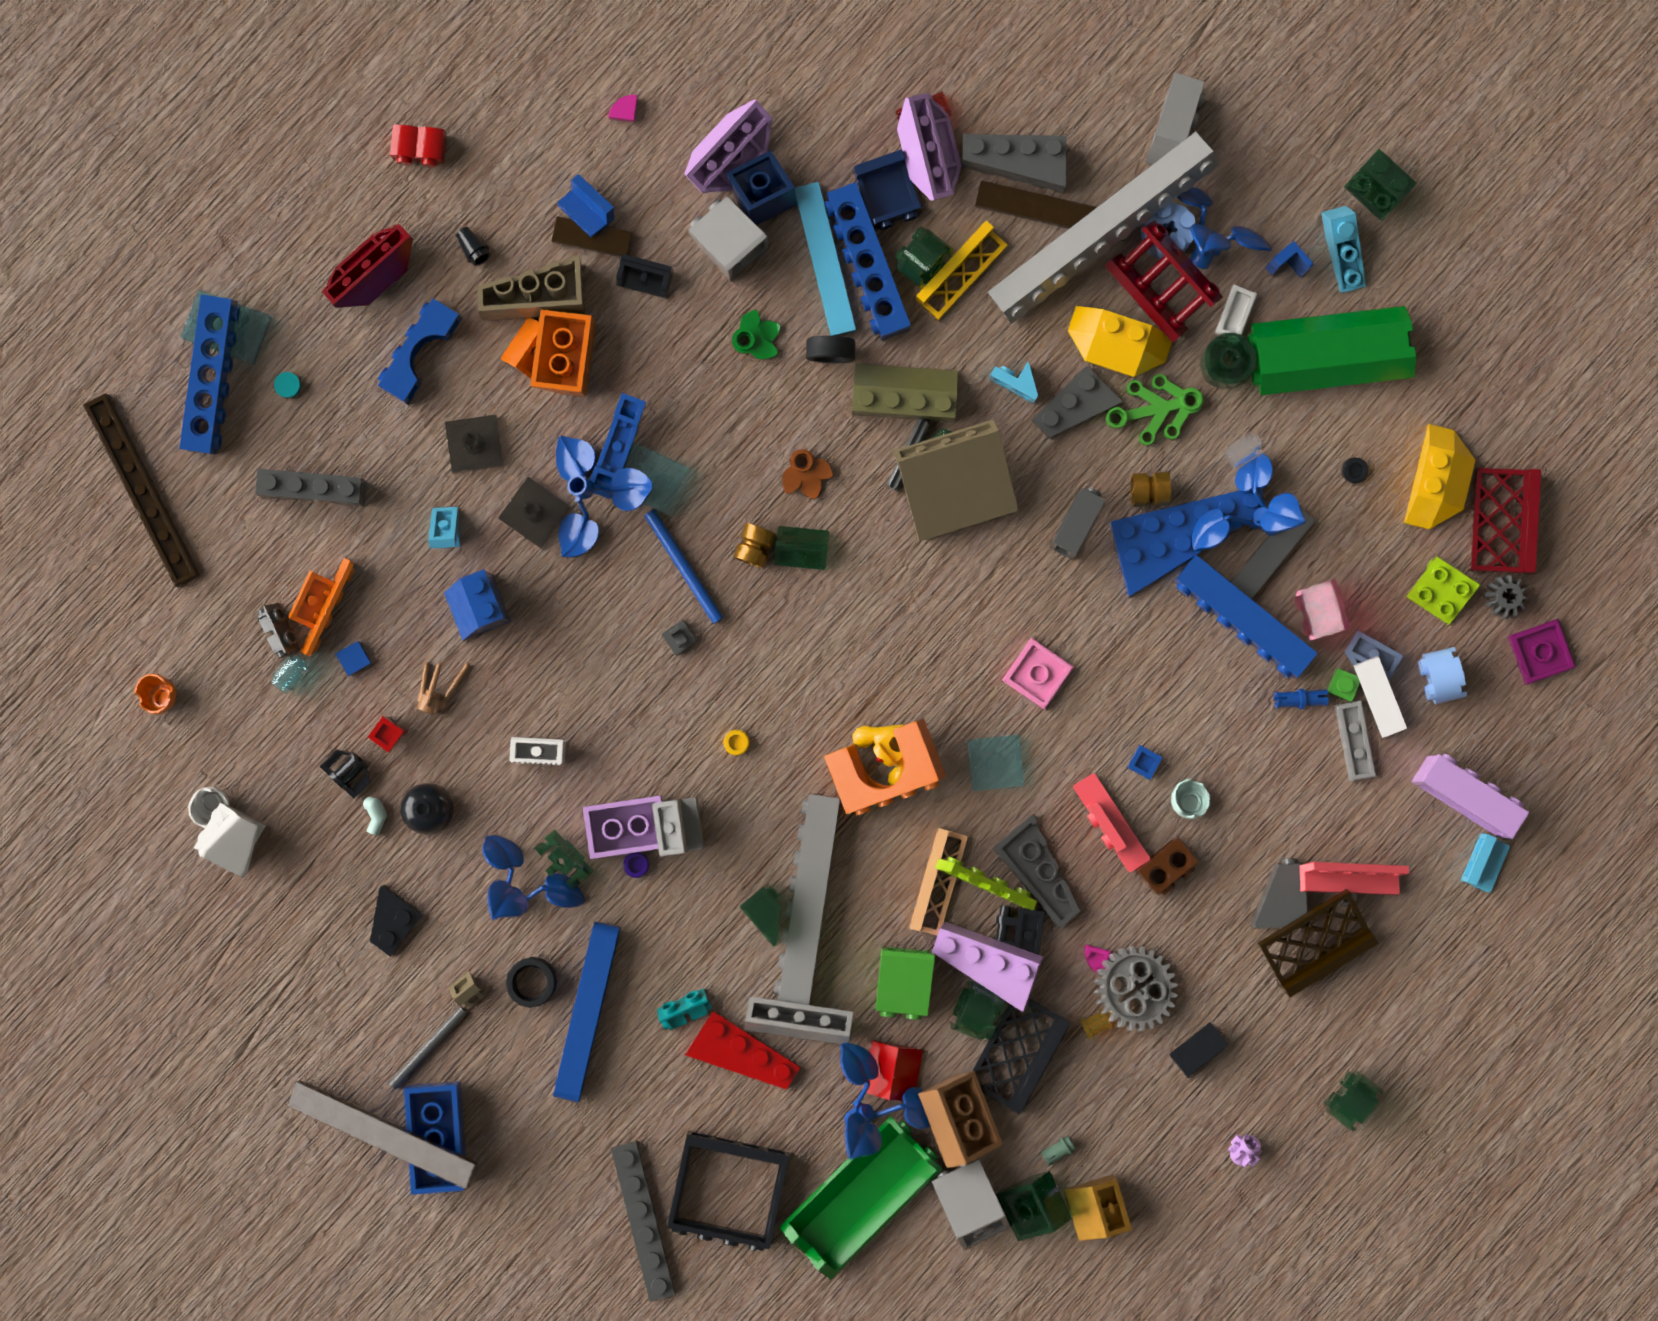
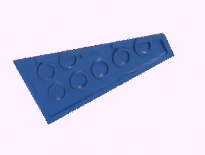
M1258 488V492L1265 502L1262 488ZM1239 490L1111 521L1110 526L1128 597L1204 550L1195 551L1193 549L1192 534L1197 521L1208 511L1220 509L1224 513V517L1231 515L1248 521L1254 519L1253 514L1261 505L1254 496L1253 490L1246 493ZM1228 521L1231 525L1230 533L1244 525Z

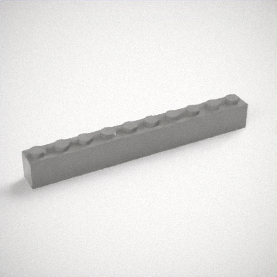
M1197 132L1193 133L988 291V294L1011 324L1021 319L1030 309L1045 301L1052 292L1063 287L1069 279L1077 273L1084 271L1099 256L1106 254L1112 246L1120 240L1127 238L1141 224L1148 222L1155 213L1170 205L1180 194L1191 189L1202 177L1209 175L1219 165L1214 151Z

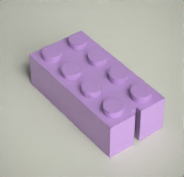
M1437 754L1426 757L1412 779V783L1498 838L1513 839L1529 813L1522 808L1524 804L1511 796L1507 798L1501 795L1502 790L1490 782L1487 784L1478 780L1480 776L1468 768L1465 770L1456 766L1457 761L1446 754H1443V756Z

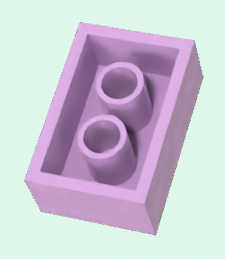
M663 796L583 807L590 859L658 849L652 804L663 802Z

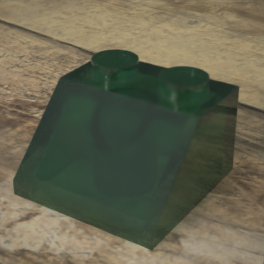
M764 884L739 907L774 947L778 944L781 915V903L779 900L782 896L772 885L768 888Z
M1050 1171L1030 1176L996 1193L998 1201L1018 1241L1055 1232L1072 1219Z

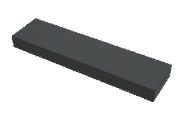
M1303 510L1302 513L1306 523L1290 530L1269 535L1231 582L1250 599L1255 596L1314 523L1315 520Z

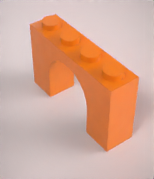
M924 718L893 730L904 760L902 776L894 785L880 784L867 774L855 744L824 756L846 814L855 811L857 816L870 811V806L878 803L879 807L893 803V797L901 795L902 799L917 794L915 790L924 786L926 791L940 785L939 780L945 778L946 774Z

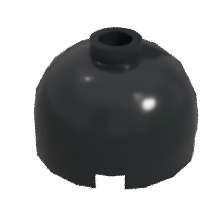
M423 783L414 786L406 792L401 801L400 812L403 821L409 829L418 834L430 835L448 826L453 817L454 806L448 792L437 784Z

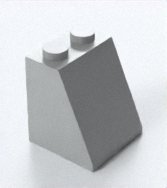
M726 197L723 200H716L709 207L710 212L704 217L700 215L690 223L689 226L691 228L688 231L690 237L731 281L768 249V239Z
M973 1160L968 1164L960 1165V1168L953 1172L949 1170L938 1174L936 1179L932 1181L955 1236L963 1250L1011 1228L980 1160Z

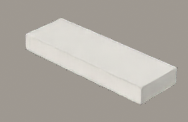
M1376 656L1353 665L1381 737L1384 738L1407 729L1379 657Z

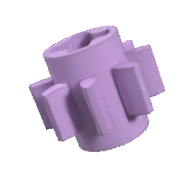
M1245 1134L1241 1137L1237 1135L1231 1141L1232 1145L1228 1151H1230L1231 1159L1237 1165L1246 1167L1250 1164L1254 1166L1260 1160L1259 1155L1263 1151L1261 1150L1260 1142L1254 1136Z

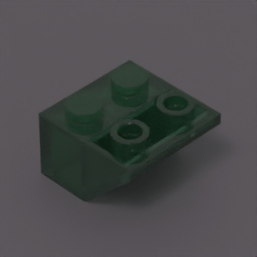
M1378 149L1347 182L1344 188L1382 222L1417 182L1382 150Z

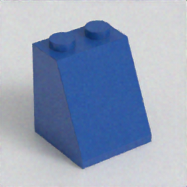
M485 569L460 578L444 592L463 641L511 622L493 574Z

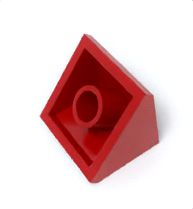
M872 1040L870 1053L877 1062L878 1077L874 1080H869L870 1087L866 1093L887 1100L903 1101L904 1092L909 1088L917 1087L923 1049Z

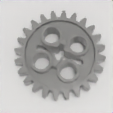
M1134 946L1128 947L1127 952L1124 948L1119 949L1118 955L1116 953L1109 955L1111 961L1104 960L1101 962L1105 969L1096 971L1102 977L1101 979L1094 980L1095 984L1100 985V989L1094 991V994L1101 995L1102 997L1096 1004L1105 1005L1101 1013L1109 1012L1111 1014L1109 1022L1118 1019V1028L1124 1027L1127 1024V1031L1134 1030L1135 1026L1138 1032L1144 1031L1145 1027L1148 1030L1154 1028V1023L1157 1025L1163 1023L1161 1017L1166 1018L1170 1016L1166 1008L1171 1009L1175 1007L1170 999L1178 997L1177 994L1171 992L1172 988L1178 986V984L1170 982L1175 973L1167 974L1166 970L1170 967V964L1162 966L1160 963L1163 956L1161 955L1154 959V950H1150L1145 954L1143 946L1139 947L1137 951ZM1136 964L1142 969L1141 977L1137 976L1134 972ZM1150 975L1153 976L1150 982L1138 988L1136 993L1127 996L1119 1003L1118 999L1133 990L1136 984L1142 983ZM1115 979L1122 983L1121 992L1114 986ZM1150 986H1153L1156 989V998H1153L1150 995ZM1131 1000L1137 1005L1136 1013L1130 1010L1129 1004Z

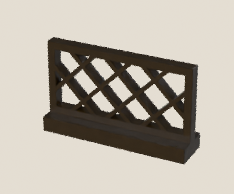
M1347 889L1258 942L1262 953L1277 978L1276 981L1289 998L1379 944L1375 936L1370 932L1352 895ZM1346 899L1348 902L1346 913L1335 912L1337 904ZM1320 914L1327 915L1323 928L1313 926L1315 918ZM1333 917L1343 919L1340 931L1329 929ZM1350 920L1358 922L1361 927L1352 934L1346 933ZM1297 928L1305 929L1301 941L1291 939L1293 931ZM1311 930L1321 932L1318 944L1307 943ZM1327 934L1338 936L1334 945L1330 947L1324 946ZM1275 942L1282 943L1279 955L1270 953L1267 947ZM1289 944L1299 946L1295 958L1285 956ZM1305 947L1316 949L1314 956L1309 960H1302ZM1283 961L1293 963L1291 971L1282 976L1280 969Z

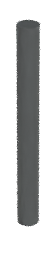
M460 1006L396 1074L389 1084L397 1090L468 1012Z

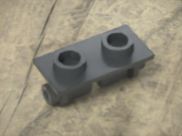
M275 603L262 606L263 608L257 611L259 614L257 619L265 634L271 631L274 633V635L267 638L273 654H277L278 658H282L288 655L289 652L300 650L296 635L292 632L287 622L286 614L280 604Z

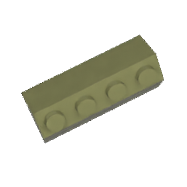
M855 364L852 415L954 422L956 416L958 371Z

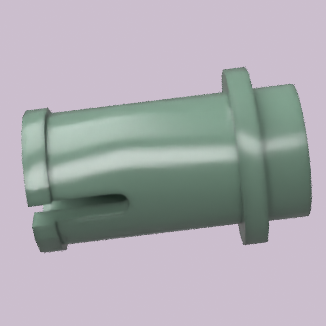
M1061 1136L1060 1141L1042 1150L1041 1153L1045 1161L1047 1160V1164L1051 1166L1068 1154L1070 1156L1073 1155L1072 1152L1076 1148L1069 1136L1065 1138Z

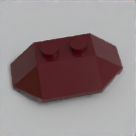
M399 223L393 225L392 228H386L373 233L334 268L322 293L335 308L370 305L407 272L413 238Z

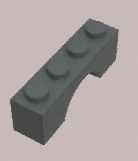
M258 469L255 495L270 499L314 500L364 507L367 481L360 477Z

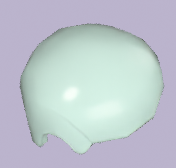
M1189 778L1176 785L1171 794V805L1179 816L1195 820L1206 814L1209 809L1210 794L1203 783Z

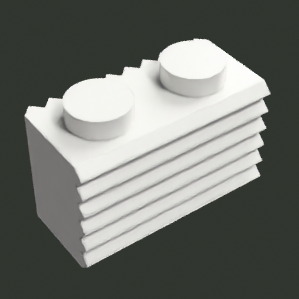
M511 737V763L563 766L565 764L566 740Z

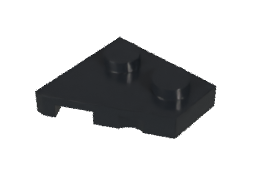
M381 885L378 892L370 942L390 957L393 956L423 914L385 885Z

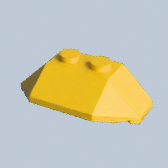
M1076 306L1068 328V333L1085 362L1131 377H1136L1164 364L1172 344L1170 339L1156 327L1104 309Z
M1428 424L1404 524L1429 530L1464 510L1476 460L1454 430Z

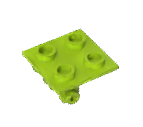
M1436 556L1435 559L1429 561L1426 571L1406 597L1450 625L1480 584Z

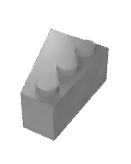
M1174 73L1145 163L1153 165L1192 135L1189 134L1190 128L1195 129L1199 114L1195 113L1196 108H1201L1206 94L1201 92L1204 81Z

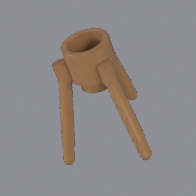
M425 662L420 693L417 699L419 701L417 708L437 715L439 709L444 710L448 699L464 677L470 664H465L443 698L440 699L441 694L435 692V687L442 664L437 663L428 690L426 688L429 663Z

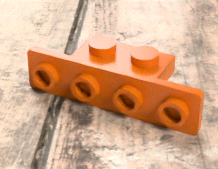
M343 559L333 581L309 571L288 615L289 619L310 627V631L300 652L307 656H311L312 652L318 650L321 644V638L319 637L323 629H327L331 623V612L343 597L342 589L344 584L349 582L354 574V562L348 559Z

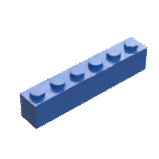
M1195 555L1174 579V582L1178 584L1176 586L1178 591L1187 597L1189 595L1193 596L1197 600L1196 605L1206 613L1211 611L1218 617L1216 621L1226 629L1231 627L1238 633L1236 637L1247 646L1252 644L1257 648V655L1266 662L1271 660L1278 665L1277 671L1288 679L1290 676L1298 678L1318 654L1199 556Z

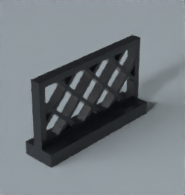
M1030 998L1028 1006L1031 1015L1017 1019L1014 1006L1009 1003L972 1070L977 1075L979 1070L989 1068L993 1083L984 1086L980 1084L982 1092L1011 1108V1110L1019 1115L1024 1110L1072 1023ZM1032 1006L1041 1012L1034 1014ZM1010 1013H1012L1013 1020L1007 1021ZM1047 1014L1055 1019L1050 1029L1039 1032L1035 1016ZM1032 1017L1036 1033L1021 1036L1017 1021ZM1014 1022L1018 1038L1004 1041L1001 1033L1003 1026ZM1047 1033L1042 1041L1040 1034ZM999 1035L1000 1043L994 1044ZM1037 1035L1040 1047L1037 1052L1026 1054L1022 1039ZM1019 1040L1023 1056L1009 1059L1005 1044ZM1002 1045L1005 1061L991 1064L988 1054L990 1049ZM1034 1056L1029 1065L1027 1057ZM986 1058L988 1065L981 1067ZM1024 1058L1027 1067L1025 1074L1014 1077L1010 1062ZM1007 1063L1010 1079L996 1082L992 1067ZM1021 1079L1019 1085L1016 1086L1015 1080ZM1012 1081L1014 1094L1010 1101L1000 1096L997 1085ZM994 1086L995 1092L989 1090L988 1087Z

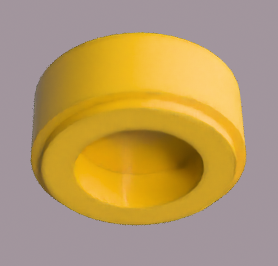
M732 730L726 734L724 747L728 753L738 756L744 754L749 748L750 740L745 732Z

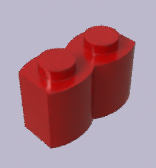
M393 125L390 156L400 165H412V162H422V166L435 168L437 164H444L447 133L441 128Z

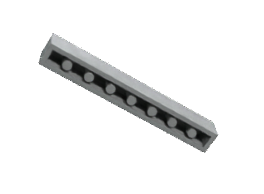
M809 794L808 799L803 798L801 814H806L805 825L799 824L797 840H802L801 850H795L793 865L798 866L797 876H791L789 891L794 892L793 902L788 901L785 916L790 917L789 928L784 927L781 942L787 944L785 954L780 953L778 969H783L781 979H776L774 994L779 995L778 1001L809 1005L840 798Z

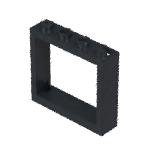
M688 1131L667 1228H671L672 1232L679 1233V1235H687V1232L698 1234L697 1238L712 1241L713 1238L723 1239V1243L730 1246H738V1243L749 1245L748 1248L754 1251H764V1248L770 1250L790 1152ZM692 1147L779 1165L764 1235L678 1217Z

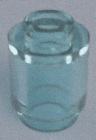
M288 655L272 674L274 677L270 682L280 691L287 694L289 690L293 691L309 672L306 668L308 663L298 655L294 657Z

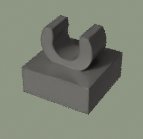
M683 620L661 634L676 656L697 642Z

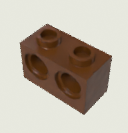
M1174 837L1153 854L1148 862L1135 869V871L1154 894L1159 895L1162 893L1165 895L1176 886L1173 882L1180 876L1184 879L1195 871L1194 865L1198 861L1181 840ZM1177 852L1182 853L1184 856V863L1180 867H1175L1172 864V856ZM1156 869H1161L1164 872V879L1160 883H1154L1152 880V873Z

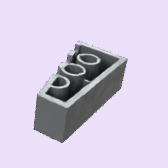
M963 134L961 167L989 175L1002 176L1016 182H1025L1038 188L1043 187L1063 194L1066 188V136Z

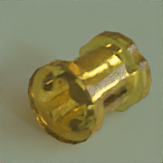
M1103 1008L1099 1009V1013L1087 1019H1079L1089 1040H1092L1094 1035L1106 1029L1109 1031L1113 1029L1111 1022L1108 1021L1107 1014L1101 1013Z

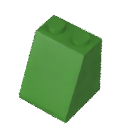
M881 946L875 1010L880 1011V1016L896 1017V1013L906 1014V1018L921 1020L922 1015L928 1016L935 954L932 951Z

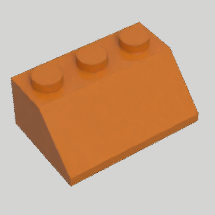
M549 310L540 311L531 387L563 395L586 397L597 322L591 315Z

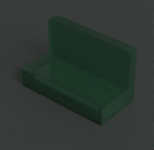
M778 526L774 565L825 570L829 531Z

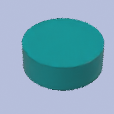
M291 372L279 374L274 381L275 391L283 398H294L301 391L300 379Z

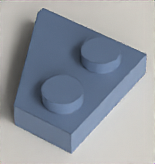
M1356 630L1344 650L1352 665L1378 656L1388 681L1403 658L1402 654L1359 630Z

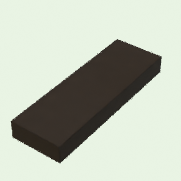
M557 216L551 241L560 245L621 257L622 254L628 255L632 232L605 227L592 238L572 219Z

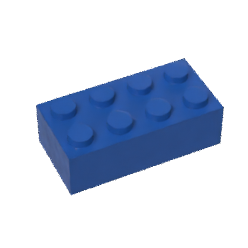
M461 1081L415 1084L404 1088L406 1130L466 1157ZM409 1163L411 1195L465 1190L450 1181Z

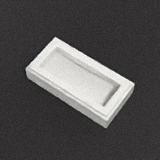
M1233 285L1214 334L1239 342L1257 293Z

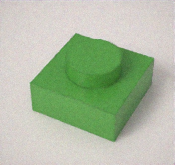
M1336 668L1327 691L1331 695L1352 702L1360 681L1358 676Z

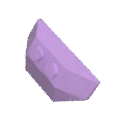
M929 93L905 98L897 131L910 180L930 200L954 195V187L958 181L961 162L949 115L932 99L933 97Z
M755 99L728 113L692 151L684 175L701 193L731 191L732 188L726 173L768 151L770 125H772L773 118Z

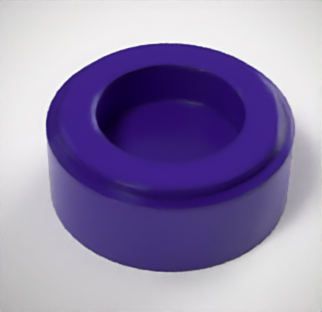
M642 852L628 854L623 862L624 871L633 878L645 875L650 866L648 857Z

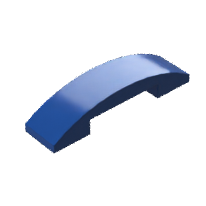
M621 393L613 415V422L598 463L594 467L590 478L594 484L613 487L612 476L615 472L625 467L643 416L646 401ZM594 491L595 494L611 499L613 492Z

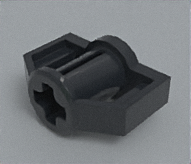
M336 749L320 765V768L353 799L371 782L367 764L354 752ZM343 754L350 756L336 771L330 768ZM354 763H356V765L345 776H343L350 769V767ZM364 768L366 775L352 789L348 784Z

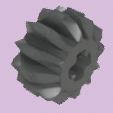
M1506 575L1504 579L1498 576L1495 578V583L1490 582L1487 584V587L1492 592L1484 593V597L1491 600L1485 606H1494L1492 615L1500 613L1502 619H1507L1510 614L1514 618L1518 616V610H1526L1522 602H1527L1530 599L1528 596H1523V592H1526L1528 587H1519L1522 581L1520 578L1513 581L1512 575ZM1506 593V595L1511 596V599L1507 601L1506 598L1502 597V594Z

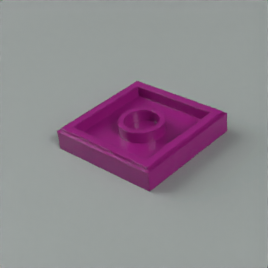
M1558 619L1507 636L1525 685L1576 667Z

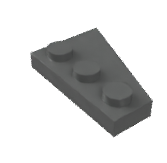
M1086 366L1031 421L1050 439L1112 407L1122 404L1123 401Z

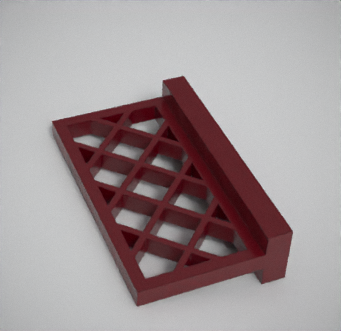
M1476 468L1470 571L1522 573L1527 575L1536 573L1541 469ZM1482 474H1492L1499 481L1489 492L1481 484ZM1499 475L1507 476L1502 480ZM1512 475L1523 476V487L1516 493L1505 483ZM1501 485L1512 495L1502 505L1491 495ZM1481 490H1482L1486 495H1484V496L1480 499V494H1481ZM1521 491L1522 500L1517 496ZM1487 497L1498 507L1488 517L1480 510V503ZM1513 498L1522 506L1521 513L1514 519L1503 508ZM1501 510L1510 522L1499 531L1489 519ZM1479 515L1484 519L1480 524ZM1520 517H1521V526L1516 522V520H1517L1518 518H1520ZM1487 522L1497 534L1485 543L1478 535V529ZM1512 524L1520 531V538L1513 544L1502 534ZM1498 536L1509 546L1499 556L1488 546ZM1479 541L1483 546L1477 550ZM1520 542L1518 551L1514 546ZM1484 548L1495 558L1488 566L1477 565V554ZM1512 549L1519 557L1518 567H1507L1500 558ZM1497 561H1498L1499 564L1501 565V566H1492V565L1495 564Z

